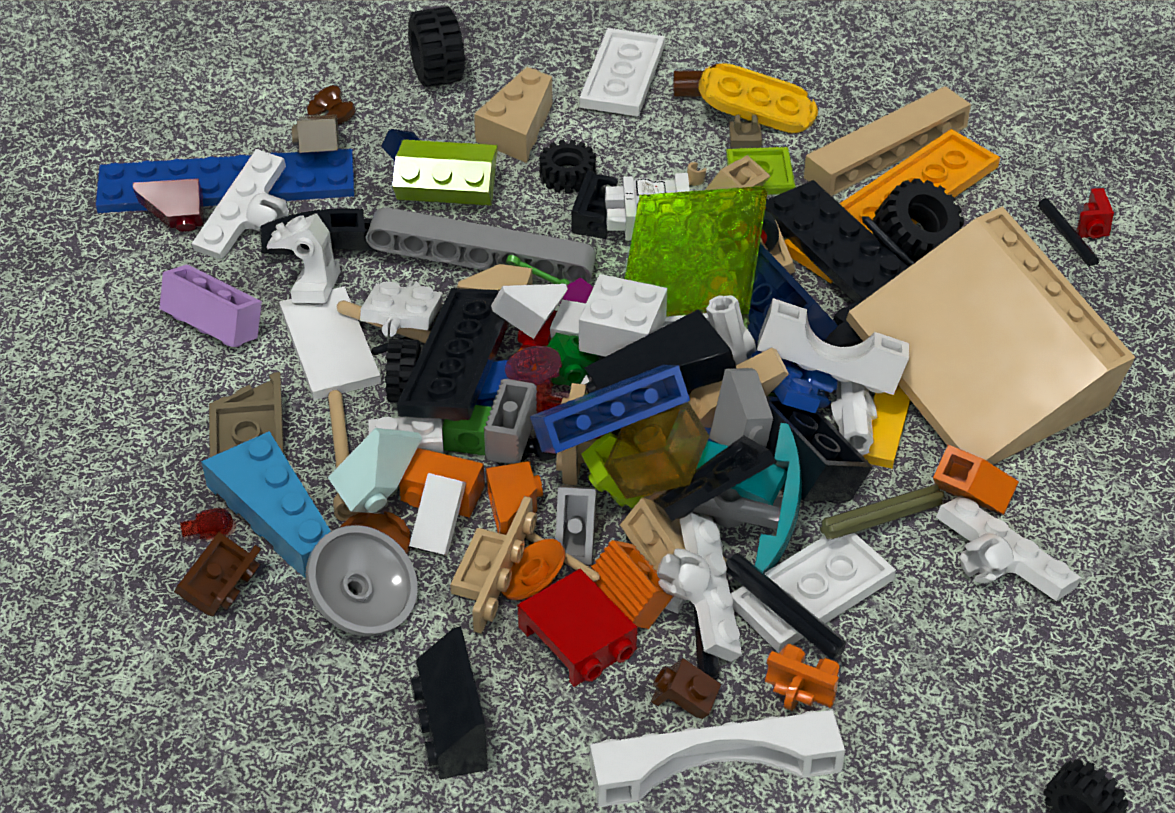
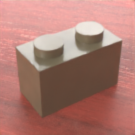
M337 114L298 118L297 124H293L292 142L293 146L299 145V153L338 150Z

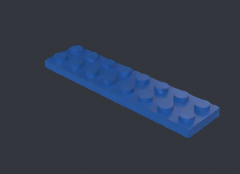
M352 149L306 153H270L284 158L286 167L269 191V195L285 201L355 196ZM252 155L99 165L96 197L97 213L148 210L136 198L133 190V183L196 178L199 179L203 191V206H217Z

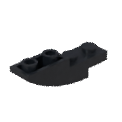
M339 208L307 211L275 219L260 227L261 253L295 255L294 251L290 249H267V244L272 237L271 233L277 230L276 225L281 222L286 226L289 221L303 215L307 218L316 213L330 232L332 249L382 252L370 247L366 241V235L372 219H364L363 209ZM300 244L303 249L310 250L306 244Z

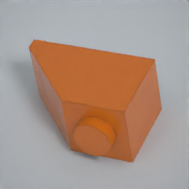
M530 461L486 468L487 493L497 532L507 535L524 496L532 498V510L534 513L537 512V497H543L540 475L533 476Z

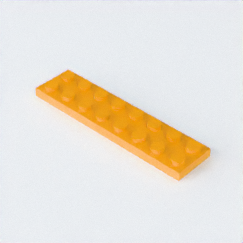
M950 129L839 204L873 234L863 223L862 216H869L873 219L876 216L874 213L897 185L899 186L906 180L912 182L913 179H921L923 183L929 180L934 183V186L938 187L940 185L945 188L944 192L948 196L951 194L955 198L998 168L1000 157ZM911 219L915 225L918 223L914 219ZM788 238L784 240L792 259L829 283L833 282Z

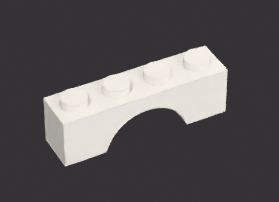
M774 298L760 331L757 350L761 352L770 348L776 349L781 359L795 362L805 370H819L831 374L838 381H852L864 385L872 392H886L892 395L895 393L909 359V343L874 332L867 340L855 346L837 347L827 344L819 339L810 328L807 309Z

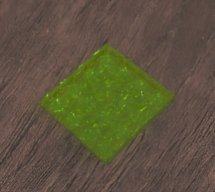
M763 186L640 195L624 279L667 288L666 317L688 315L698 309L702 314L707 313L706 308L710 304L709 300L719 295L734 296L739 302L741 314H749L767 191Z

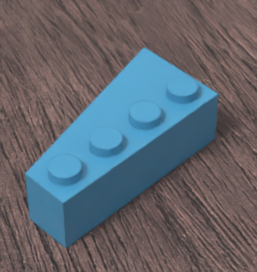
M270 431L201 461L207 487L215 495L218 493L236 515L239 513L251 525V529L259 537L263 536L273 545V549L277 554L306 578V566L311 551L331 530Z

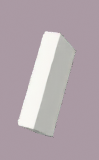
M428 473L409 546L443 555L448 554L466 482Z

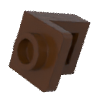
M682 658L670 668L665 666L659 671L653 682L656 690L651 703L659 706L670 699L696 718L704 719L711 712L721 683Z

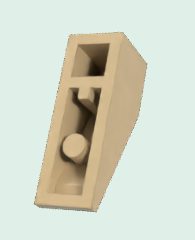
M770 348L736 365V368H752L757 371L765 396H768L789 375L778 351L774 348ZM722 381L694 389L689 394L690 401L679 405L678 413L687 433L697 437L698 428L712 427Z

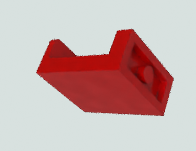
M581 568L517 604L518 627L527 637L536 633L569 670V682L573 687L585 680L587 682L594 681L605 668L615 662L622 663L627 661L637 649V626Z

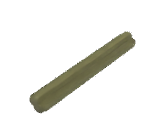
M930 485L836 514L822 520L820 531L825 534L828 540L846 536L940 506L942 498L945 497L944 492L940 491L938 485Z

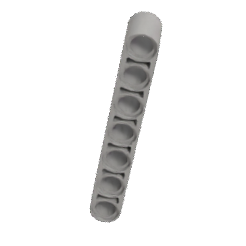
M385 207L379 208L374 212L366 235V241L369 246L378 251L481 270L489 269L498 264L509 265L506 263L508 255H514L522 262L558 279H567L570 283L580 277L589 283L596 260L594 248L583 242ZM532 274V278H533V279L542 280V281H547V280H545V279H542V278H540V277H538V276Z

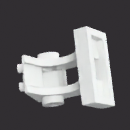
M317 213L307 218L303 215L289 221L286 226L283 222L277 224V230L271 233L272 237L267 244V249H290L294 251L297 257L303 259L304 267L290 291L292 303H326L341 272L339 260H334L329 230ZM300 244H306L310 250L303 249Z

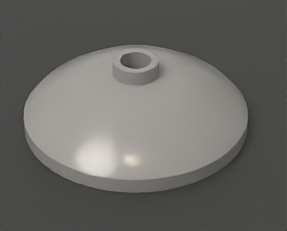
M357 525L337 528L326 534L315 545L307 561L306 583L314 605L324 618L345 632L358 636L382 635L397 628L413 610L418 591L417 577L413 564L403 548L381 531ZM348 586L353 587L356 590L357 595L353 594L348 589Z

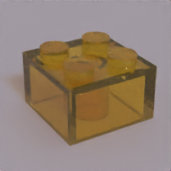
M690 403L680 404L622 427L604 466L625 499L649 496L655 492L681 486L685 487L690 485L709 439V434Z

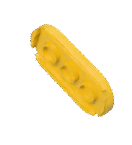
M720 63L716 64L713 68L709 66L703 71L698 87L701 96L713 108L730 115H740V118L752 121V115H756L759 124L784 132L799 133L805 131L812 126L818 114L817 104L814 99L811 102L807 97L808 93L803 88L733 64Z

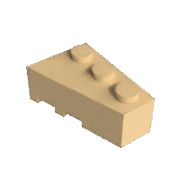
M529 67L523 69L474 114L476 142L497 145L499 152L527 163L529 153L537 141V135L540 128L543 127L552 106V76Z

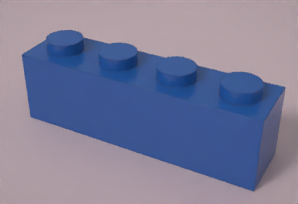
M662 365L532 415L530 419L542 452L556 454L690 401L679 365Z

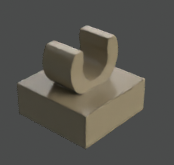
M736 115L734 121H729L730 148H761V126L756 115H752V121H740V115Z

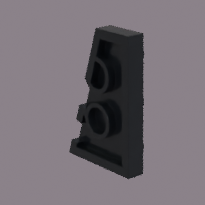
M744 435L657 497L653 502L660 513L670 521L681 519L689 515L696 507L777 463L769 449Z

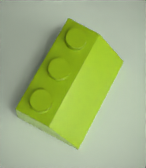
M403 140L395 158L392 187L396 199L492 206L498 146Z

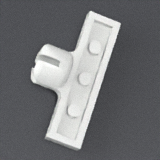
M258 149L254 151L192 242L194 251L222 260L245 229H253L260 232L261 225L288 216L289 210L286 206V201L268 194L286 167L284 158Z
M961 495L940 506L936 518L970 541L964 545L967 550L961 553L960 560L961 566L968 577L980 573L975 577L974 581L988 584L1007 573H1015L1055 601L1077 588L1082 577L1070 570L1068 565L1062 561L1055 560L1039 549L1035 542L1023 538L1010 529L1004 521L994 518L979 508L975 501Z
M691 512L686 517L680 519L685 549L676 548L674 555L667 554L662 558L657 570V576L660 579L658 583L666 593L682 600H690L695 605L704 652L732 662L742 656V650L739 640L740 632L736 625L732 605L733 597L729 590L726 575L727 567L720 544V532L716 523Z

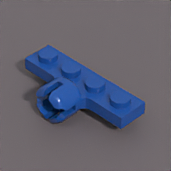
M755 342L756 352L752 354V357L762 353L757 350V342ZM782 358L789 375L773 390L781 403L812 413H816L817 408L827 407L831 401L825 396L824 391L832 393L833 390H837L838 380L833 378L831 374L819 370L808 371L801 367L799 368L792 361Z

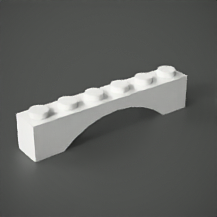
M833 710L821 712L808 711L800 715L786 717L771 716L762 720L743 723L728 722L722 726L700 729L687 728L679 732L665 734L649 733L641 737L622 740L607 739L600 743L590 744V769L598 807L639 802L654 787L669 777L689 768L714 762L741 761L760 763L785 770L800 778L840 773L843 768L845 748Z

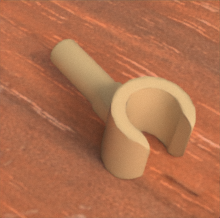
M697 162L688 164L689 186L701 185L705 180L706 168L697 171Z

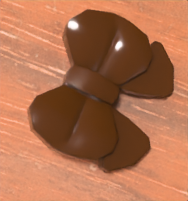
M331 85L322 89L314 96V100H311L307 106V111L310 116L319 115L328 111L326 115L337 114L339 125L348 121L355 114L356 107L351 101L342 102L340 88Z

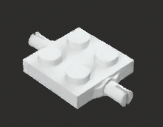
M389 281L380 284L376 283L361 307L360 321L383 325L382 333L387 337L389 333L390 337L394 336L399 328L429 330L442 305L443 292H436L430 287L421 286L417 281L414 284L413 281L408 282L406 287H400L398 283Z

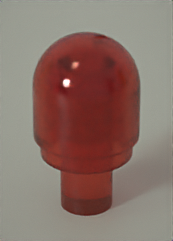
M223 508L202 510L200 513L195 514L194 520L179 522L182 537L200 534L199 538H206V540L214 539L218 532L226 536L233 528L232 515Z

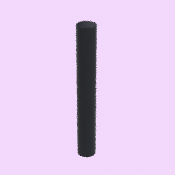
M1048 198L1042 199L1038 203L1040 210L1088 267L1097 265L1099 258L1053 203Z

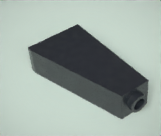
M698 309L585 367L584 369L589 380L586 383V391L588 394L662 365H679L686 389L689 391L723 381L725 369H735L736 364L730 347Z

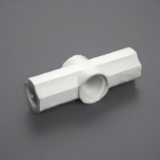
M719 295L709 300L710 304L706 308L709 322L732 350L735 364L738 365L752 358V354L756 352V345L752 335L744 326L738 300L732 295Z
M838 381L836 390L837 401L831 403L833 416L839 426V432L861 455L869 453L870 445L874 443L872 420L877 418L875 404L869 394V390L864 385L852 381Z

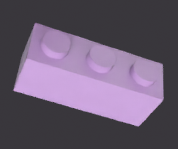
M188 264L163 272L159 309L172 315L178 321H184L196 327L199 332L209 334L221 340L223 344L230 347H238L243 343L258 338L262 301Z

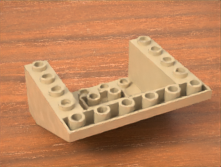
M1003 206L975 218L851 309L846 318V321L863 342L874 332L909 343V359L898 383L900 388L946 445L949 444L983 458L992 465L1107 408L1136 358Z

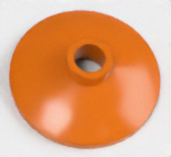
M543 539L524 548L520 562L513 563L509 587L502 594L510 600H522L547 588L564 563L565 549L562 544L555 539Z

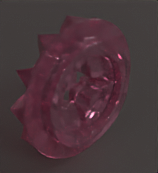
M531 346L516 352L509 358L505 365V373L508 379L534 383L536 386L542 383L550 385V378L559 376V368L562 367L559 353L555 349L547 346ZM536 363L537 370L531 371L533 364Z

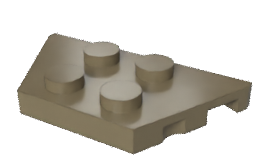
M280 372L270 374V381L253 389L249 384L237 390L235 394L228 397L224 396L209 404L210 457L269 431L284 454L282 381Z

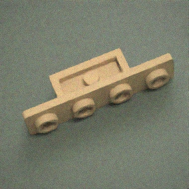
M524 496L507 535L481 528L476 529L450 584L451 594L476 600L472 610L474 632L482 633L487 621L492 622L498 609L499 594L501 591H507L511 581L513 563L520 562L524 552V539L527 534L532 535L535 529L537 513H534L532 510V498Z

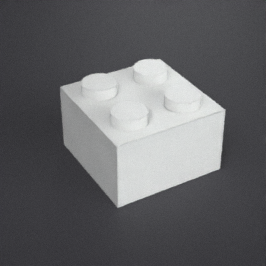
M599 274L579 318V351L606 357L663 328L666 320L667 288Z

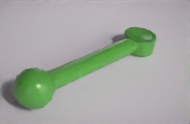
M508 255L506 263L511 266L532 268V274L553 284H566V286L570 284L567 279H558L522 262L514 255Z

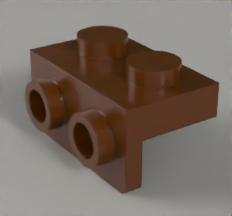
M218 532L177 585L174 592L209 616L213 617L220 607L228 610L240 593L235 588L241 579L248 583L261 565L255 559L262 548L255 545L248 552Z

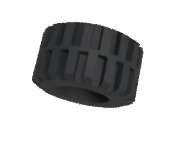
M449 6L411 12L408 22V40L414 70L421 84L429 87L461 81L465 71V52L460 26L452 9Z
M913 179L912 182L906 180L899 186L897 185L874 213L876 216L872 219L914 262L920 260L954 235L964 225V218L959 216L962 210L959 205L954 203L956 199L951 194L948 196L944 192L945 188L942 186L936 187L929 180L923 183L921 179ZM911 219L917 221L924 228V230L916 226Z

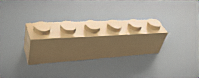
M944 86L807 154L804 179L808 182L814 180L828 194L833 196L913 155L950 129L958 132L966 128L971 104Z

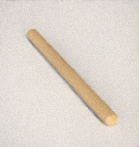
M534 532L532 535L527 534L525 537L533 543L544 539ZM565 552V564L575 570L581 568L594 582L599 580L600 575L598 572Z

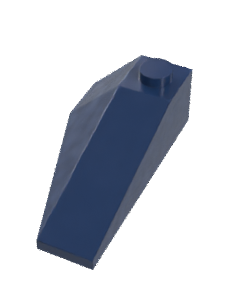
M760 241L734 263L739 289L744 294V312L749 317L748 331L757 343L773 298L807 309L810 328L822 341L838 327L831 317Z

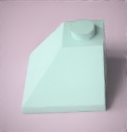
M375 428L331 473L328 479L350 512L374 513L386 505L387 498L397 489L422 440L418 432Z

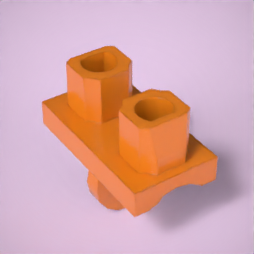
M789 643L779 653L771 651L767 658L768 670L765 682L774 685V692L786 696L784 700L785 709L793 711L798 702L808 706H812L813 702H817L829 708L832 707L836 700L840 665L837 662L824 658L819 660L816 667L804 664L805 653L802 649Z

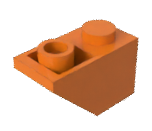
M949 444L933 476L934 483L938 485L939 489L958 497L962 495L975 501L978 505L1002 515L1005 514L1019 484L1018 480L983 458Z

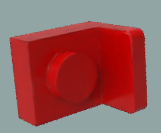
M1104 188L1091 189L1089 202L1084 204V211L1080 213L1076 231L1081 238L1110 236L1114 211Z

